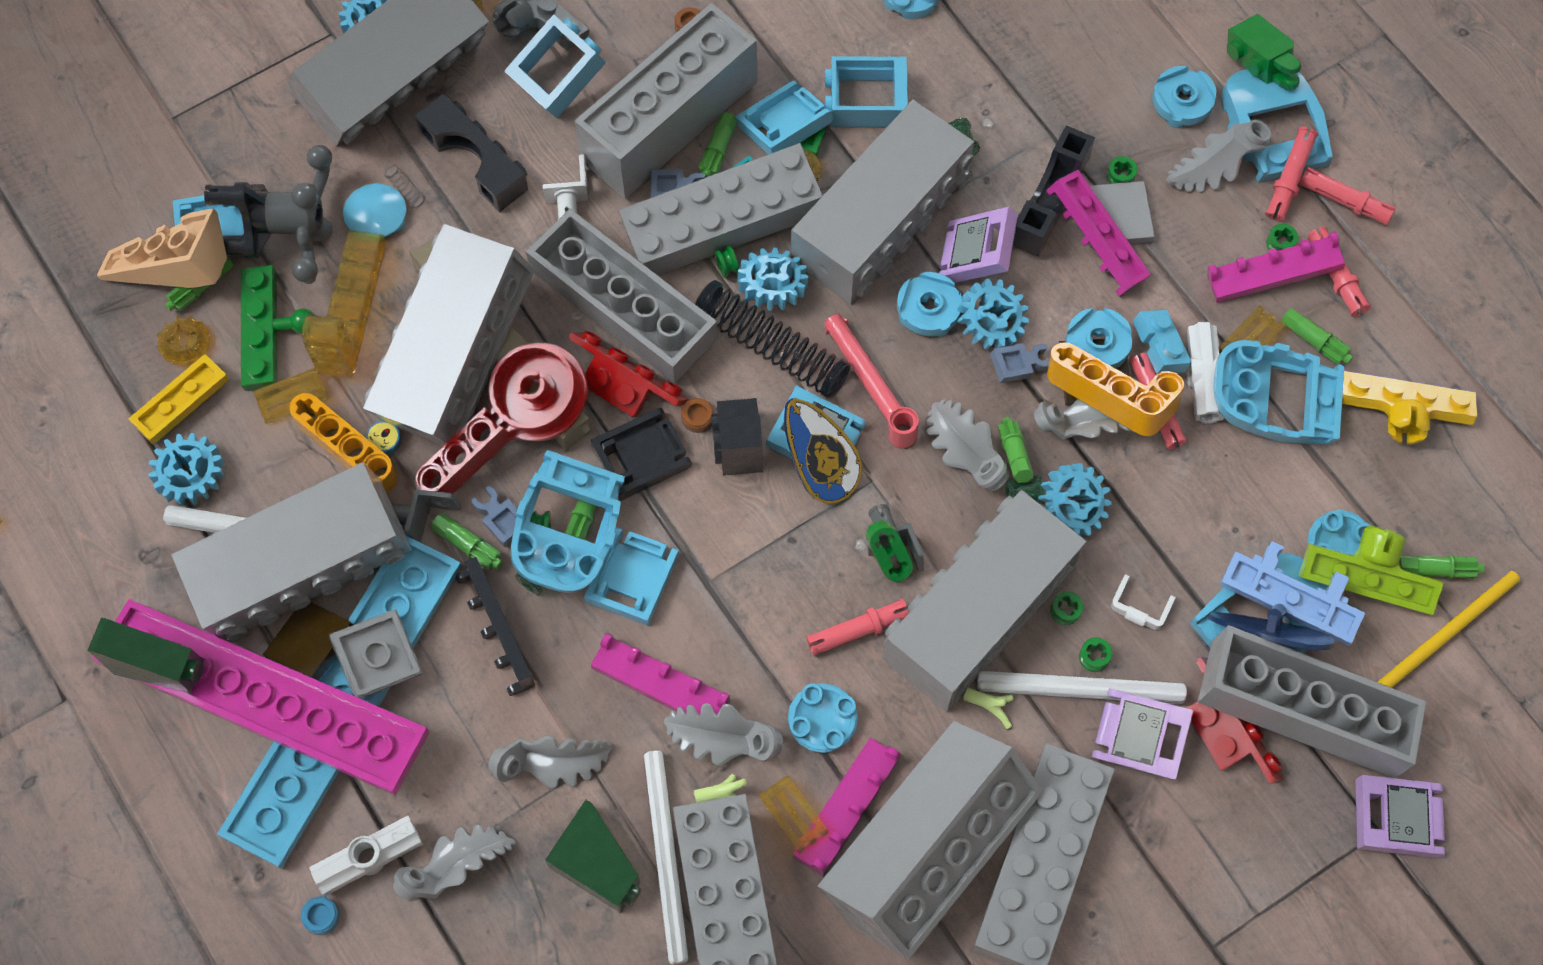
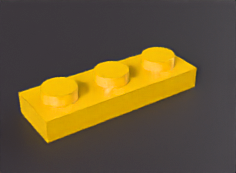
M204 354L128 419L154 445L227 383L229 378L226 373Z

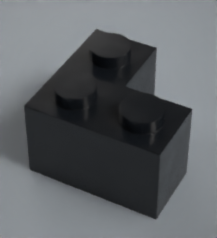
M757 398L717 401V413L711 414L715 464H722L723 476L763 472V445Z

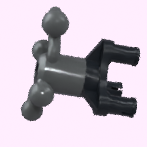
M316 145L309 149L307 162L313 169L317 170L312 184H298L292 192H270L264 184L250 185L248 182H235L234 185L205 186V190H208L204 191V200L207 206H235V208L240 210L244 234L223 236L226 254L244 255L245 258H258L271 234H297L301 257L294 261L292 274L300 282L306 284L315 282L318 274V265L315 262L314 248L310 238L316 242H324L332 235V225L326 218H323L321 202L332 162V153L326 146Z

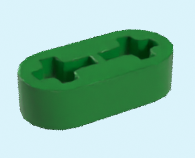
M879 520L871 524L866 531L865 537L880 569L888 580L893 582L905 580L913 570V563L898 532L890 522L885 520ZM881 533H885L889 543L886 547H883L879 541ZM894 555L900 565L897 569L893 568L890 557Z

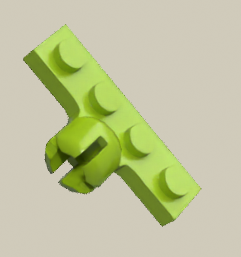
M1367 526L1364 529L1358 550L1354 554H1346L1308 543L1298 574L1301 578L1330 585L1332 575L1338 572L1349 577L1344 589L1346 591L1434 615L1444 584L1439 580L1400 569L1399 560L1406 542L1405 538L1394 531L1380 529L1377 526Z

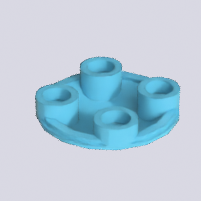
M379 183L364 185L348 197L343 208L345 224L357 236L358 240L362 242L385 238L394 232L401 231L406 224L405 216L407 211L405 200L399 191L389 185Z
M1335 510L1326 512L1316 519L1310 528L1307 546L1308 543L1342 553L1354 554L1358 550L1364 529L1371 525L1350 511Z
M823 683L808 684L795 696L789 707L788 723L791 734L800 745L810 751L826 753L838 750L850 741L856 731L858 715L855 701L845 691L835 685Z

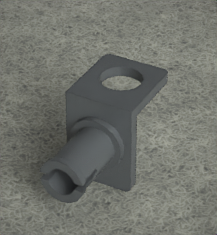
M417 489L414 491L411 505L391 503L400 524L405 525V534L420 543L430 507L450 510L461 509V504L451 493Z
M880 504L881 513L877 505L872 507L868 512L872 522L874 523L879 520L890 522L898 532L904 546H908L918 572L924 571V555L911 523L896 527L887 504ZM881 533L879 541L883 547H886L889 543L885 533ZM867 543V552L869 556H874Z

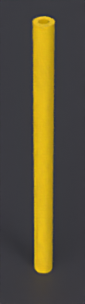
M1514 571L1508 572L1377 681V683L1393 688L1520 582L1519 575Z

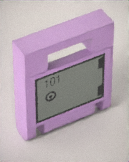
M1005 207L949 221L947 227L949 232L946 233L940 265L943 271H940L939 274L947 276L956 283L1007 272L1018 214L1010 207ZM995 228L999 232L997 247L995 251L990 252L993 230Z
M1109 688L1107 695L1115 699H1121L1120 705L1105 702L1095 743L1107 746L1109 749L1107 754L1100 750H1093L1092 757L1176 780L1193 710ZM1167 723L1181 726L1172 760L1159 757Z
M1361 775L1356 778L1357 849L1433 858L1446 856L1444 847L1434 846V843L1445 842L1443 798L1432 797V794L1443 793V785ZM1381 796L1382 830L1371 829L1370 800H1375Z

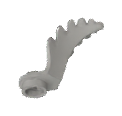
M1252 120L1248 123L1235 124L1225 133L1209 134L1205 139L1206 148H1193L1191 153L1194 159H1181L1182 165H1175L1173 167L1175 171L1171 170L1168 172L1169 176L1166 178V181L1170 185H1175L1178 190H1181L1182 186H1184L1187 192H1192L1195 185L1199 193L1204 191L1207 181L1211 188L1216 190L1220 186L1222 176L1228 181H1233L1237 178L1239 167L1245 154L1264 150L1269 145L1271 131L1264 122Z
M943 399L940 402L933 403L931 410L927 414L930 418L926 420L927 425L933 426L927 429V434L939 435L932 442L933 448L947 449L942 457L943 463L949 467L968 470L982 488L995 491L1002 487L1009 478V471L1003 458L993 448L989 424L982 421L974 425L973 410L968 409L961 415L962 406L959 402L954 407L951 399L947 402Z
M1079 399L1066 410H1061L1057 404H1052L1047 400L1041 402L1039 407L1034 410V418L1040 429L1045 433L1052 431L1062 440L1072 436L1094 438L1100 435L1101 429L1110 433H1117L1118 427L1126 431L1131 430Z
M708 703L702 705L700 715L692 705L687 706V714L683 708L678 707L677 713L671 710L670 716L664 719L667 735L673 734V744H677L682 740L680 745L682 752L687 751L694 745L693 757L697 760L702 759L711 752L712 763L716 766H722L739 755H748L758 760L768 761L777 757L783 747V738L777 729L757 720L745 719L730 704L723 705L718 714Z
M548 735L534 741L518 738L505 748H497L490 757L488 767L495 779L501 782H507L520 772L526 771L534 775L547 788H557L559 779H562L568 786L573 787L577 785V774H580L584 780H590L592 777L591 769L595 772L601 770V761L605 763L608 760V754L612 750L613 745L607 742V740H603L601 743L600 740H594L591 745V741L584 740L576 746L574 739H566L557 745L555 738Z
M475 825L471 836L464 827H459L456 830L453 841L447 836H442L437 840L431 860L425 868L402 867L398 869L394 876L393 888L400 897L408 901H416L419 897L436 899L444 889L460 886L466 879L467 870L474 871L482 868V859L493 860L496 858V854L503 855L506 853V850L511 851L516 845V841L507 837L503 831L497 834L493 827H488L486 832H483L481 825Z

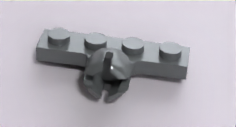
M504 0L494 6L493 23L499 32H504L503 35L505 37L515 38L530 28L536 27L541 29L553 15L562 22L568 18L581 30L577 36L583 41L589 36L590 29L554 0ZM564 34L556 41L566 51L575 46Z

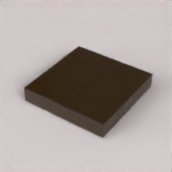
M311 602L308 606L292 613L262 655L269 660L319 681L337 656L329 635L353 626V624Z

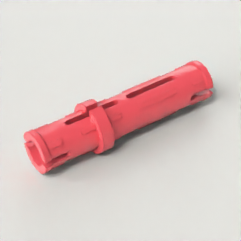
M1299 127L1280 180L1275 181L1273 186L1275 192L1265 212V215L1272 220L1277 208H1280L1276 221H1285L1292 198L1296 197L1299 192L1297 185L1315 140L1319 135L1312 128L1307 140H1304L1308 127Z
M1309 166L1299 183V186L1310 189L1354 210V214L1358 216L1363 214L1387 226L1396 209L1395 206L1370 196L1371 192L1366 190L1362 192Z
M1325 226L1319 227L1320 234L1314 229L1308 234V240L1311 242L1328 237L1327 228ZM1346 263L1344 269L1328 273L1334 282L1333 289L1335 293L1341 295L1352 317L1359 316L1358 310L1363 315L1371 308V305L1367 302L1358 286V277L1351 274Z
M1147 352L1140 354L1144 367L1141 366L1137 355L1132 357L1129 363L1138 381L1147 386L1157 374ZM1174 414L1160 429L1168 450L1176 448L1172 435H1174L1179 447L1187 442Z
M899 599L897 602L876 610L872 607L867 609L864 615L817 633L806 635L809 646L823 641L811 646L810 650L815 657L817 654L873 632L875 635L882 633V629L889 627L897 618L902 621L909 614L908 609L894 614V612L905 609L907 605L903 599Z

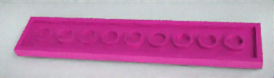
M128 599L115 622L192 648L203 660L202 676L194 684L191 693L142 681L138 682L392 795H397L430 733L422 725ZM93 656L92 659H93L97 664H100V665L104 666L100 661H98V660Z

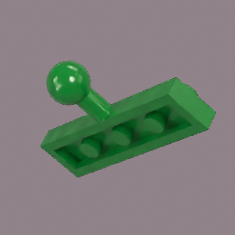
M273 265L241 269V387L245 391L277 387L278 331L294 330L299 334H309L315 329L317 324L315 314L305 308L296 310L291 317L277 318L276 269Z

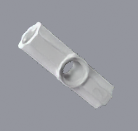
M1198 322L1195 325L1188 326L1187 329L1188 352L1192 362L1186 370L1187 385L1189 388H1192L1195 420L1200 421L1202 424H1213L1224 419L1217 407L1213 388L1215 365L1219 357L1217 327L1210 324V322Z
M406 816L370 836L355 838L347 848L309 868L316 885L325 897L365 875L377 874L385 864L423 845L410 817ZM368 848L374 849L375 853L371 861L359 863L358 858L363 850Z

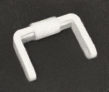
M1125 574L1111 603L1112 610L1142 627L1145 625L1153 630L1161 629L1176 597L1170 596L1158 621L1148 616L1149 614L1118 602L1130 577Z

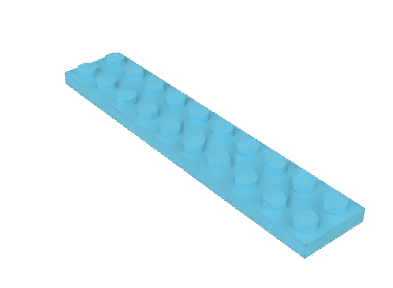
M406 536L412 550L405 553L404 559L395 564H382L348 621L355 625L396 609L410 644L414 649L454 582L456 574L460 572L462 565L461 562ZM336 656L319 681L353 696ZM390 688L365 697L362 700L379 707ZM273 742L217 835L273 866L282 869L340 771Z

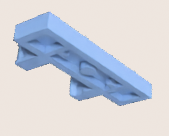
M1273 541L1267 546L1263 557L1255 554L1253 559L1238 552L1233 554L1219 584L1220 586L1269 609L1275 604H1283L1286 607L1285 617L1310 629L1325 633L1335 641L1346 646L1352 644L1365 613L1348 605L1349 599L1342 596L1349 577L1335 572L1326 590L1321 588L1316 590L1282 574L1283 570L1276 567L1278 557L1285 547Z

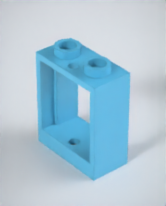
M553 15L506 68L505 72L548 112L558 118L606 64V61L598 55L602 49L589 37L583 41L577 36L581 30L568 18L562 22ZM564 34L585 55L549 95L527 74L557 39Z
M832 56L831 69H825V88H831V95H825V108L833 113L831 127H888L908 105L907 57ZM839 80L893 81V106H839Z

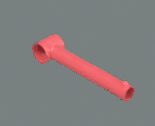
M840 314L832 315L824 323L826 335L830 334L838 344L839 349L887 420L889 441L898 448L911 447L918 438L919 418L917 413L911 408L901 407L856 337L852 334L848 327L849 321ZM899 425H907L910 427V429L906 431L898 430L896 427Z

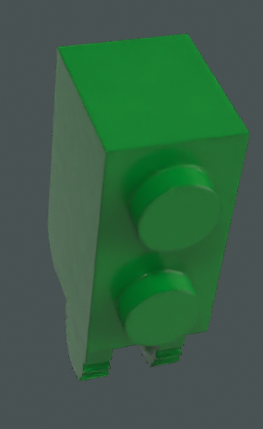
M1258 13L1228 29L1227 54L1233 60L1238 61L1253 76L1258 77L1266 84L1275 82L1280 87L1282 86V89L1284 88L1288 91L1298 87L1300 79L1295 74L1300 72L1301 62L1293 56L1294 41Z

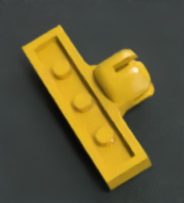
M1344 371L1342 404L1385 412L1388 416V433L1397 443H1402V433H1406L1407 445L1423 441L1428 435V430H1430L1429 419L1473 425L1477 418L1475 392Z

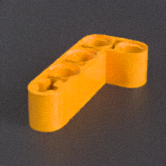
M1059 343L1053 346L1051 350L1047 377L1052 384L1140 435H1155L1179 408L1184 381L1177 373L1170 371L1160 372L1145 386L1073 344Z
M302 393L293 398L290 402V413L298 427L348 469L362 462L374 473L378 469L386 468L385 474L379 476L386 493L388 494L395 487L398 481V474L391 459L314 395ZM314 413L317 419L314 421L309 414ZM339 429L334 436L325 437L328 431ZM354 449H363L358 456H349Z

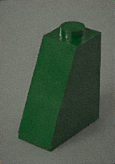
M102 617L87 650L114 675L191 693L194 684L200 680L203 672V660L192 648Z
M585 799L545 861L550 869L621 913L625 906L632 907L640 895L641 888L638 887L640 879L593 804Z

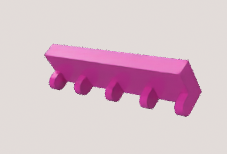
M1079 170L1057 180L1046 190L1049 196L1057 194L1067 209L1062 214L1064 218L1068 220L1073 217L1086 236L1081 240L1082 244L1086 246L1091 243L1104 262L1099 267L1102 273L1109 270L1120 285L1115 291L1118 296L1123 295L1132 287L1151 276Z
M1337 232L1329 233L1328 237L1308 242L1306 239L1300 241V245L1278 251L1273 248L1268 250L1267 254L1249 259L1240 257L1236 259V262L1220 267L1215 265L1208 266L1207 276L1216 303L1342 270L1344 269L1345 262L1339 248Z
M605 633L600 643L601 647L591 663L593 670L677 712L678 707H681L687 714V706L692 705L700 715L702 705L708 703L718 714L720 708L730 702L729 694L721 693L703 684L701 680L693 679L671 668L670 664L662 663L642 653L640 649L632 648L614 639L613 635Z
M870 737L793 853L794 859L820 876H824L900 760L901 754L898 750L891 746L887 748Z

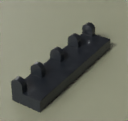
M477 557L465 561L466 570L456 574V580L458 584L472 580L478 596L467 602L469 609L474 610L484 606L492 623L491 626L484 628L480 633L483 639H489L497 635L506 654L494 661L496 668L501 669L511 665L518 682L506 689L509 696H514L536 686Z

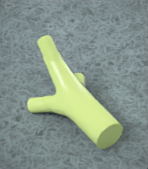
M969 687L967 688L964 701L987 709L1001 720L1006 729L1012 727L1008 717L1001 709V706H1005L1006 703L1014 700L1012 695L993 696Z
M731 774L724 782L718 785L694 790L696 803L736 796L733 792L745 786L747 781L743 778L734 782L736 776Z

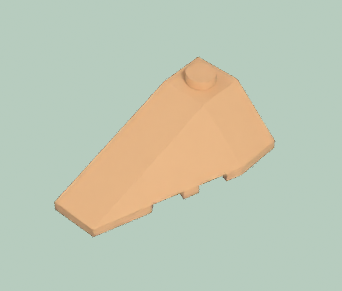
M213 208L186 214L181 217L180 224L170 229L163 225L156 229V234L144 241L137 237L108 251L97 277L105 281L186 288L216 284L221 277V271L227 260L218 212Z

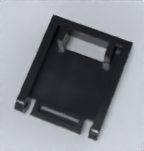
M657 408L591 439L592 448L604 470L615 473L607 458L608 455L615 452L618 453L627 470L620 474L625 476L624 483L619 488L618 497L620 501L675 476L692 466L690 458L684 457L686 449L669 418L663 420L666 414L662 408Z

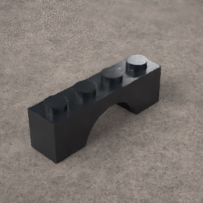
M442 94L414 115L419 133L438 152L448 149H463L472 152L481 160L480 168L475 175L478 190L498 212H501L528 191L526 181L528 174L522 164L517 160L513 162L507 156L504 147L497 140L492 142L487 137L483 126L478 121L472 122L467 117L466 111L459 102H452L445 94Z
M1067 125L1065 126L1053 149L1047 168L1031 199L1025 202L1017 218L1013 246L1039 257L1065 207L1057 194L1049 196L1046 190L1057 180L1076 170H1079L1082 174L1091 156L1095 137Z

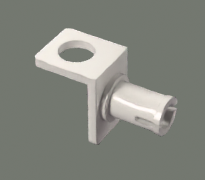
M584 154L579 155L580 182L545 184L542 186L545 203H557L558 219L569 209L577 213L576 202L588 201Z

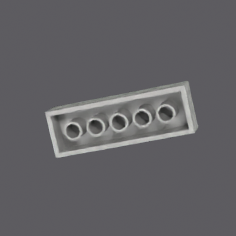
M798 143L620 209L619 213L636 259L660 276L714 255L715 250L719 249L723 252L726 246L730 245L732 248L794 226L823 195L802 146Z
M569 209L526 251L527 260L535 268L534 274L674 384L718 339L717 321L572 209Z
M1230 625L1211 642L1198 703L1393 778H1397L1416 764L1426 705L1424 700Z
M1045 744L1033 776L1043 789V792L1015 826L971 951L972 954L1000 965H1048L1114 768L1050 744Z

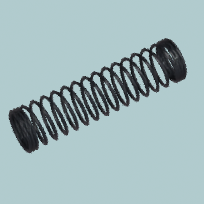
M717 280L711 281L705 286L695 305L708 315L711 314L713 319L725 307L720 322L717 324L721 333L728 332V336L731 339L736 337L737 343H745L746 349L754 348L756 355L762 353L763 359H771L772 365L780 364L782 371L789 370V376L797 375L799 382L806 380L807 387L815 386L816 392L826 397V399L832 398L838 392L849 374V362L841 359L829 371L836 357L835 354H831L822 366L816 381L813 384H809L810 376L817 370L826 355V348H823L818 353L807 376L801 379V371L813 358L818 348V343H814L808 349L798 371L791 373L792 366L799 360L807 348L809 337L802 340L790 364L783 368V361L790 355L798 343L801 335L800 332H796L783 351L781 360L775 363L774 356L788 340L792 327L789 326L783 331L774 346L772 354L769 357H765L766 350L773 344L781 332L783 321H779L773 327L763 349L758 352L756 351L757 345L771 329L774 316H770L764 322L754 344L748 346V340L761 326L766 311L762 310L758 313L747 332L746 338L740 341L739 335L754 318L757 305L751 306L744 315L749 303L747 299L742 301L737 307L740 300L739 294L733 296L729 301L731 289L723 292V284ZM728 293L727 298L725 299L723 305H722V306L720 307V309L716 312V310H717V308H718V306H719V303L721 302V300L723 299V297ZM736 299V302H735L734 306L732 307L731 311H730V312L728 313V315L725 317V314H726L728 308L730 307V305L732 304V302ZM745 304V306H744V308H743L741 314H740L739 317L736 319V321L733 323V321H734V319H735L737 313L739 312L740 308ZM753 310V313H752V315L750 316L749 320L747 321V323H746V324L744 325V327L742 328V326H743V324H744L746 318L748 317L749 313ZM734 312L728 328L726 330H722V324L725 323L726 320ZM744 315L737 330V333L733 336L730 335L731 329L740 321V319ZM762 315V317H761V319H760L758 325H757V326L755 327V329L752 331V329H753L755 323L757 322L758 318ZM771 320V322H770L769 326L767 327L766 331H765L764 334L761 336V334H762L764 328L766 327V325L768 324V322ZM779 326V328H778V330H777L775 336H774V337L772 338V340L770 341V339H771L773 333L775 332V330H776L777 327ZM787 333L785 339L783 340V342H782L781 345L779 346V344H780L782 338H783L784 335ZM796 338V340H795V342L793 343L792 347L789 349L791 343H792L793 340ZM829 371V373L827 374V376H826V378H825V380H824V382H823V384H822V386H821V389L818 390V384H819V382H820L821 379L826 375V373Z

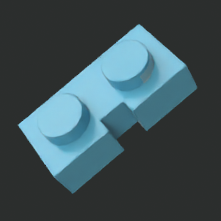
M1168 310L1140 311L1133 320V323L1142 343H1148L1150 346L1147 354L1156 374L1164 371L1174 373L1185 372L1192 362Z

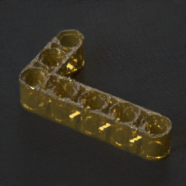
M356 230L349 231L327 317L307 315L302 334L303 343L318 374L352 378L355 373L384 256L385 237L383 234Z

